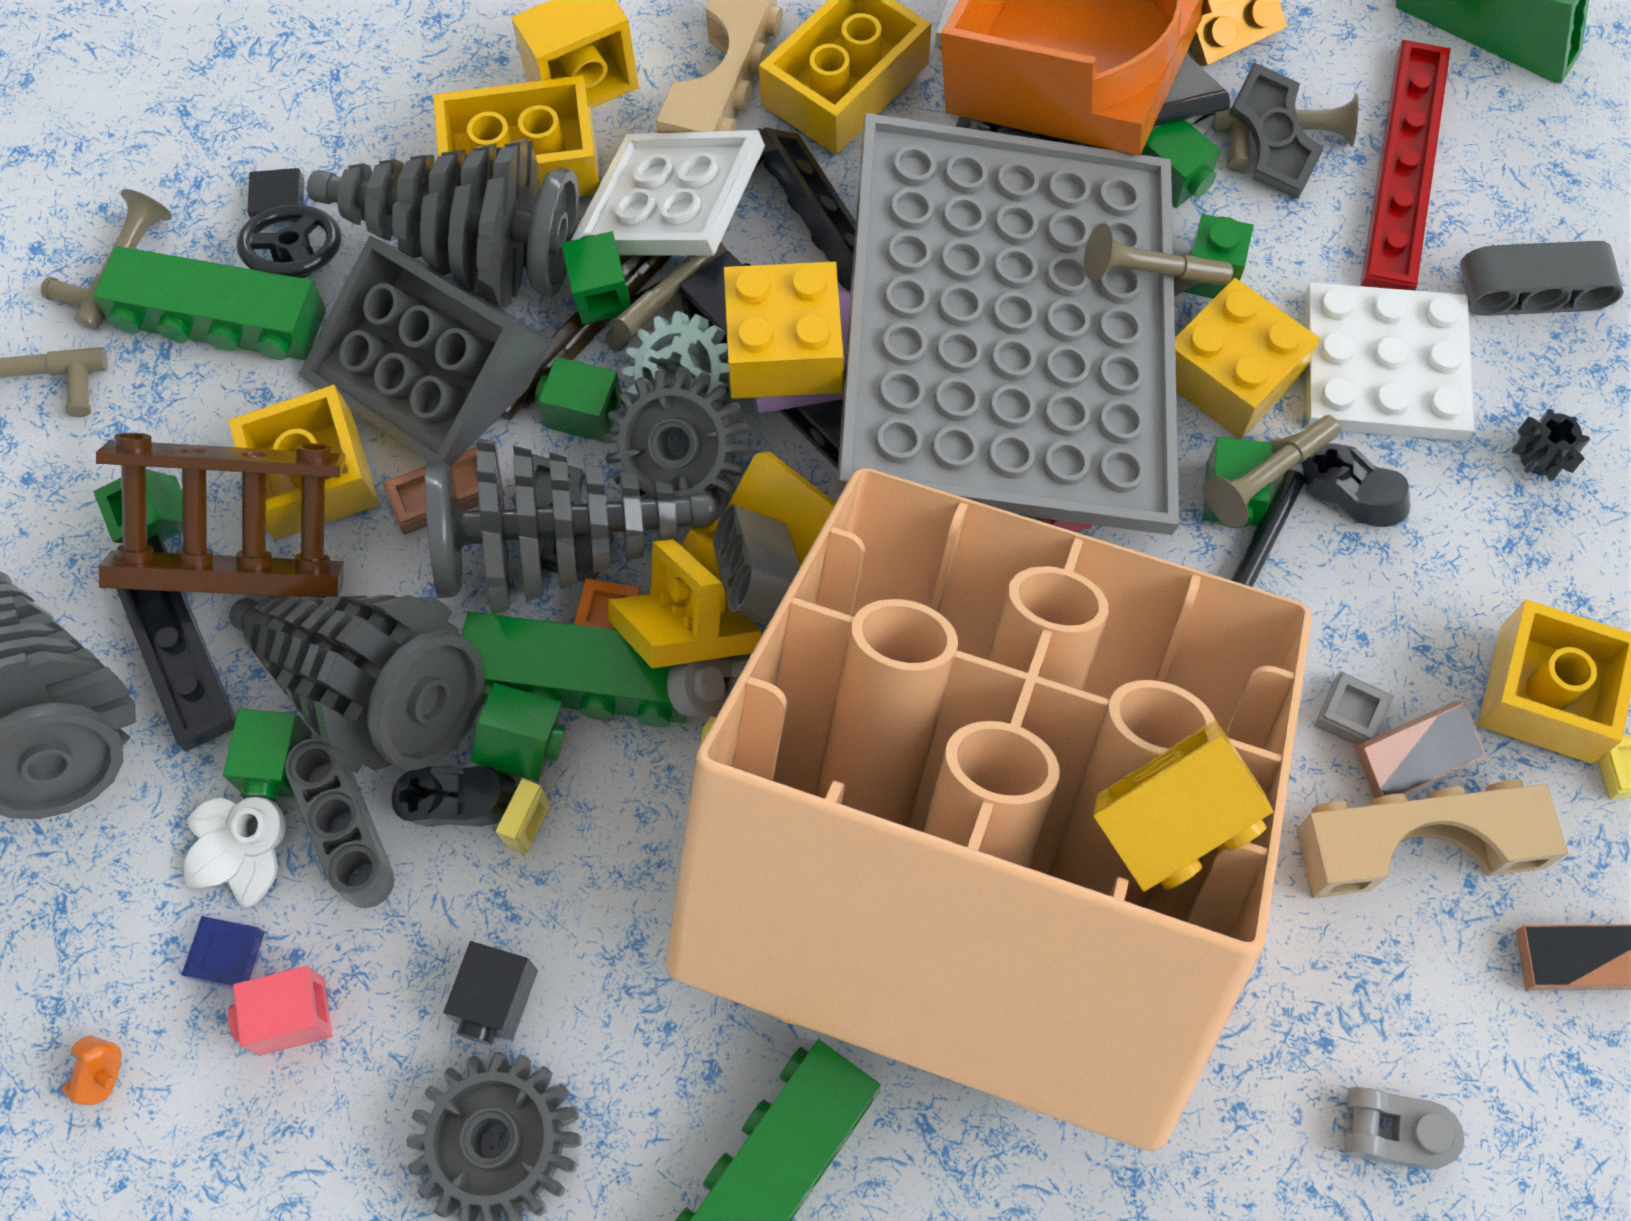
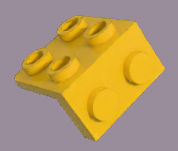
M764 451L757 453L753 457L727 507L734 504L784 522L801 567L836 502L773 453ZM717 520L710 527L690 529L682 547L715 577L721 579L714 552V536L719 520Z

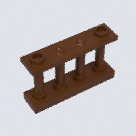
M144 433L114 435V440H108L96 451V464L121 465L123 545L118 546L117 550H111L100 563L99 588L268 596L292 595L295 597L315 598L339 597L344 582V561H330V556L324 554L325 477L340 478L346 465V454L331 453L330 446L316 443L299 444L296 446V451L152 442L151 435ZM146 467L182 469L183 548L178 549L177 553L153 552V547L147 545ZM206 470L242 472V551L237 552L236 556L213 555V550L207 548ZM266 474L301 475V553L295 555V559L272 558V554L266 551Z

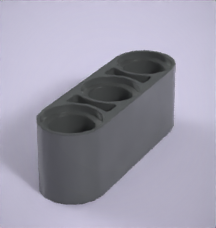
M1605 241L1491 245L1469 252L1460 261V269L1466 295H1468L1469 308L1472 313L1481 316L1594 311L1616 303L1624 293L1612 247Z
M732 504L723 512L714 536V552L728 607L731 613L769 624L796 576L800 565L784 522Z
M311 738L303 740L294 746L287 755L285 769L325 876L332 888L354 906L360 908L378 906L392 892L395 880L392 867L352 770L346 769L333 757L328 750L329 746L321 741V739ZM331 763L330 770L324 778L319 781L309 782L310 775L316 767L321 764ZM351 813L350 822L345 829L337 833H329V827L334 818L340 814ZM363 864H372L371 875L367 881L358 886H349L350 875L354 869Z

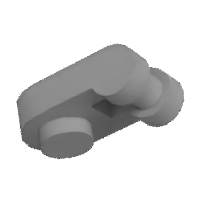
M711 659L672 665L668 674L667 688L673 707L680 714L687 717L709 719L710 716L717 717L726 701L724 700L725 682H727L728 697L748 661Z
M1348 1088L1347 1109L1353 1111L1352 1132L1345 1134L1344 1154L1418 1169H1438L1454 1162L1461 1154L1464 1144L1463 1128L1456 1115L1446 1106L1432 1101L1387 1094L1384 1091L1371 1088ZM1380 1116L1393 1118L1392 1140L1379 1136Z

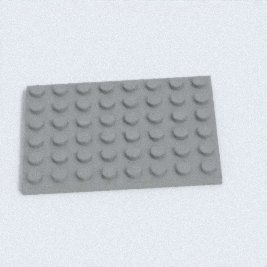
M866 113L862 127L836 492L843 491L851 475L856 470L868 468L1022 516L1172 535L1179 526L1174 276L1131 268L1108 269L1099 280L1091 281L1084 270V255L1088 238L1093 229L1103 223L1111 227L1113 238L1121 244L1139 249L1173 254L1171 159L1146 155L1138 156L1114 150Z

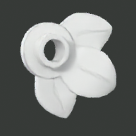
M222 797L203 802L187 818L190 830L199 839L191 846L184 861L185 883L188 887L210 888L228 882L239 905L244 909H249L265 896L277 876L278 864L274 848L284 838L286 832L285 816L275 802L263 797H248L238 803ZM255 816L258 821V828L255 834L250 836L249 823L251 818Z

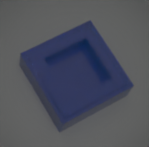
M201 916L181 975L190 980L233 988V984L250 980L265 932L259 927Z

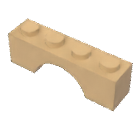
M777 0L708 1L705 8L708 39L711 44L725 54V57L713 71L700 78L672 82L656 119L657 133L736 131L738 113L740 110L746 111L751 100L753 77L755 73H759V64L767 58L769 39L771 36H778L782 25L783 9L777 7Z
M1521 779L1496 782L1487 786L1484 792L1466 794L1464 787L1461 786L1442 788L1429 793L1428 799L1407 801L1405 794H1390L1370 801V806L1349 808L1346 801L1328 802L1312 808V813L1296 829L1312 898L1372 891L1389 876L1391 859L1397 845L1414 838H1435L1456 845L1468 853L1487 876L1546 869L1569 854L1548 784L1524 786Z

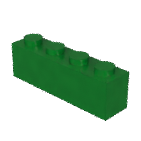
M116 245L93 294V299L107 317L108 322L123 332L138 333L139 331L161 334L176 342H186L188 339L206 342L226 351H235L237 348L256 351L275 360H284L287 357L306 360L326 312V307L313 281L309 279Z
M467 611L462 637L469 639L482 656L485 683L481 704L485 705L494 683L561 701V708L579 710L582 715L592 719L610 720L615 714L636 717L638 722L652 727H668L671 722L686 724L687 716L680 714L673 707L668 696L667 681L672 666L652 669L617 630Z
M820 1039L816 1041L809 1052L803 1047H799L779 1076L787 1084L775 1101L770 1104L763 1099L745 1122L741 1131L749 1137L736 1156L733 1158L725 1152L707 1175L703 1183L710 1190L707 1197L695 1213L686 1207L675 1221H792L880 1093L881 1084Z

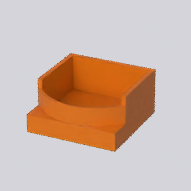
M959 0L941 32L945 112L947 114L1140 156L1202 20L1204 0Z

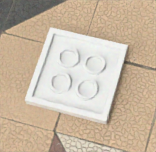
M759 130L626 134L571 241L586 235H597L613 231L619 255L714 256L765 147Z
M1309 283L1305 292V328L1321 338V341L1305 372L1306 428L1323 416L1330 415L1339 422L1341 431L1468 442L1475 432L1468 295Z

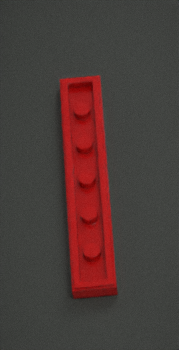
M1402 39L1397 50L1360 286L1413 291L1417 288L1451 48Z

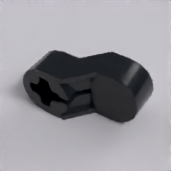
M1328 443L1302 462L1307 492L1317 499L1337 503L1357 523L1376 527H1389L1402 522L1409 515L1411 504L1407 478L1397 471L1376 467L1356 447Z
M428 766L405 772L397 780L393 788L391 800L392 807L397 816L405 821L430 827L441 825L485 826L500 823L518 786L508 774L486 766L468 768Z

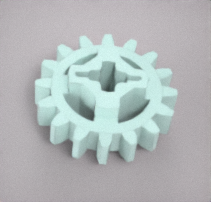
M680 311L674 312L672 324L667 319L657 316L654 318L655 332L650 333L641 328L637 331L640 340L643 342L640 349L627 347L626 353L635 358L634 366L622 369V374L635 378V380L645 377L653 384L652 376L654 378L655 371L663 369L667 370L673 382L676 372L668 369L667 365L672 364L677 367L682 365L689 369L690 373L695 374L696 377L700 373H706L711 376L708 394L718 385H726L729 388L728 396H731V388L727 384V379L730 377L729 364L727 363L728 343L719 344L726 332L715 325L708 328L709 320L697 314L690 321L688 315ZM672 341L670 346L661 349L668 342ZM707 354H709L711 361V371L706 361ZM635 384L626 390L640 398Z

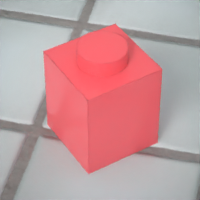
M309 966L233 984L235 1004L230 1005L228 1008V1023L233 1039L236 1042H240L241 1047L261 1056L333 1037L325 978Z

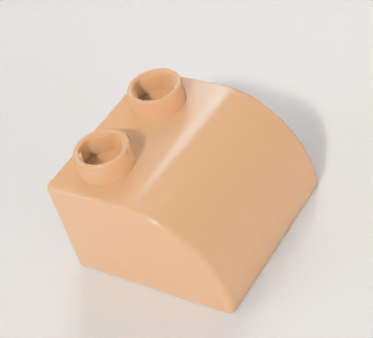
M868 468L856 470L843 489L697 751L665 961L670 977L686 985L772 1015L787 1024L811 1029L1007 1100L1030 1112L1054 1117L1142 1150L1156 1151L1167 1144L1265 946L1312 623L1310 609L1303 603L883 472ZM1216 720L1263 789L1274 812L1262 819L1267 828L1249 843L1233 851H1228L1225 845L1221 844L1200 857L1198 860L1203 866L1202 869L1184 883L1170 890H1165L1161 883H1158L1143 892L1093 817L1097 794Z

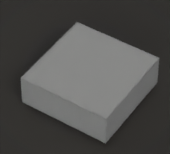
M1340 671L1333 681L1314 725L1355 745H1359L1378 736L1394 695Z

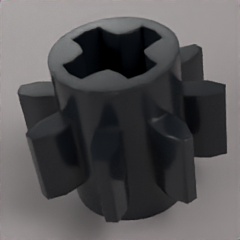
M1548 409L1539 421L1528 416L1517 431L1521 438L1512 448V453L1520 455L1526 473L1532 472L1537 475H1546L1549 481H1553L1562 469L1573 473L1585 458L1580 452L1590 441V437L1582 435L1581 427L1577 423L1575 416L1570 417L1565 414L1554 413L1552 409Z

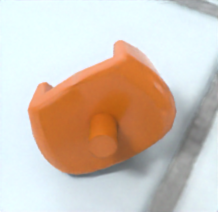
M86 1036L78 1040L71 1048V1053L77 1057V1062L71 1079L62 1086V1091L73 1103L95 1105L106 1100L111 1094L118 1077L122 1054L121 1049L115 1043L95 1036Z

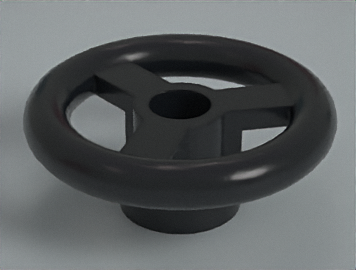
M282 205L262 211L248 220L238 234L236 247L242 262L252 270L305 278L327 265L335 257L341 246L342 235L340 227L334 218L323 210L307 205ZM298 220L291 228H284L276 233H260L263 229L275 223ZM317 226H320L326 234V239L323 246L314 253L308 235ZM253 249H270L273 261L259 257Z

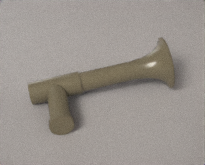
M1355 93L1353 99L1346 105L1335 109L1296 110L1298 121L1303 130H1326L1341 134L1349 141L1350 147H1353L1358 125V93ZM1231 108L1215 112L1214 131H1230L1227 167L1235 172L1248 169L1250 166V158L1248 157L1249 129L1240 119L1229 113Z
M121 190L120 195L126 201L128 208L127 218L103 268L96 275L91 287L85 289L61 282L54 277H47L41 285V295L43 298L80 307L74 320L91 330H97L104 316L103 311L93 299V294L115 245L136 249L139 241L150 226L159 220L169 221L172 219V214L164 205L135 190Z
M1106 223L1099 224L1093 229L1085 248L1084 270L1091 281L1099 280L1108 269L1131 268L1174 276V296H1177L1182 291L1199 283L1227 286L1233 276V267L1229 262L1184 254L1178 256L1121 244L1113 238L1111 227Z
M720 242L714 256H688L654 288L646 291L612 321V328L606 334L605 339L609 347L614 350H623L628 345L632 336L680 292L681 283L727 251L724 244Z
M104 347L50 351L47 354L0 358V378L49 373L51 375L67 374V404L65 412L72 417H85L91 413L88 372L104 371L108 368Z
M1325 415L1300 433L1271 440L1269 443H1273L1272 456L1236 480L1228 481L1220 476L1209 477L1203 487L1204 496L1209 508L1223 523L1231 527H1242L1248 521L1247 504L1250 499L1291 467L1302 463L1341 434L1339 422L1333 416Z

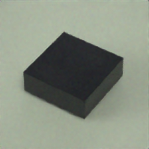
M300 168L249 172L247 213L250 219L258 213L273 207L293 204L303 205L304 177Z

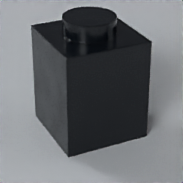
M470 941L443 1013L453 1022L459 1024L456 1033L459 1036L486 1045H492L495 1036L513 1041L538 970L527 957Z

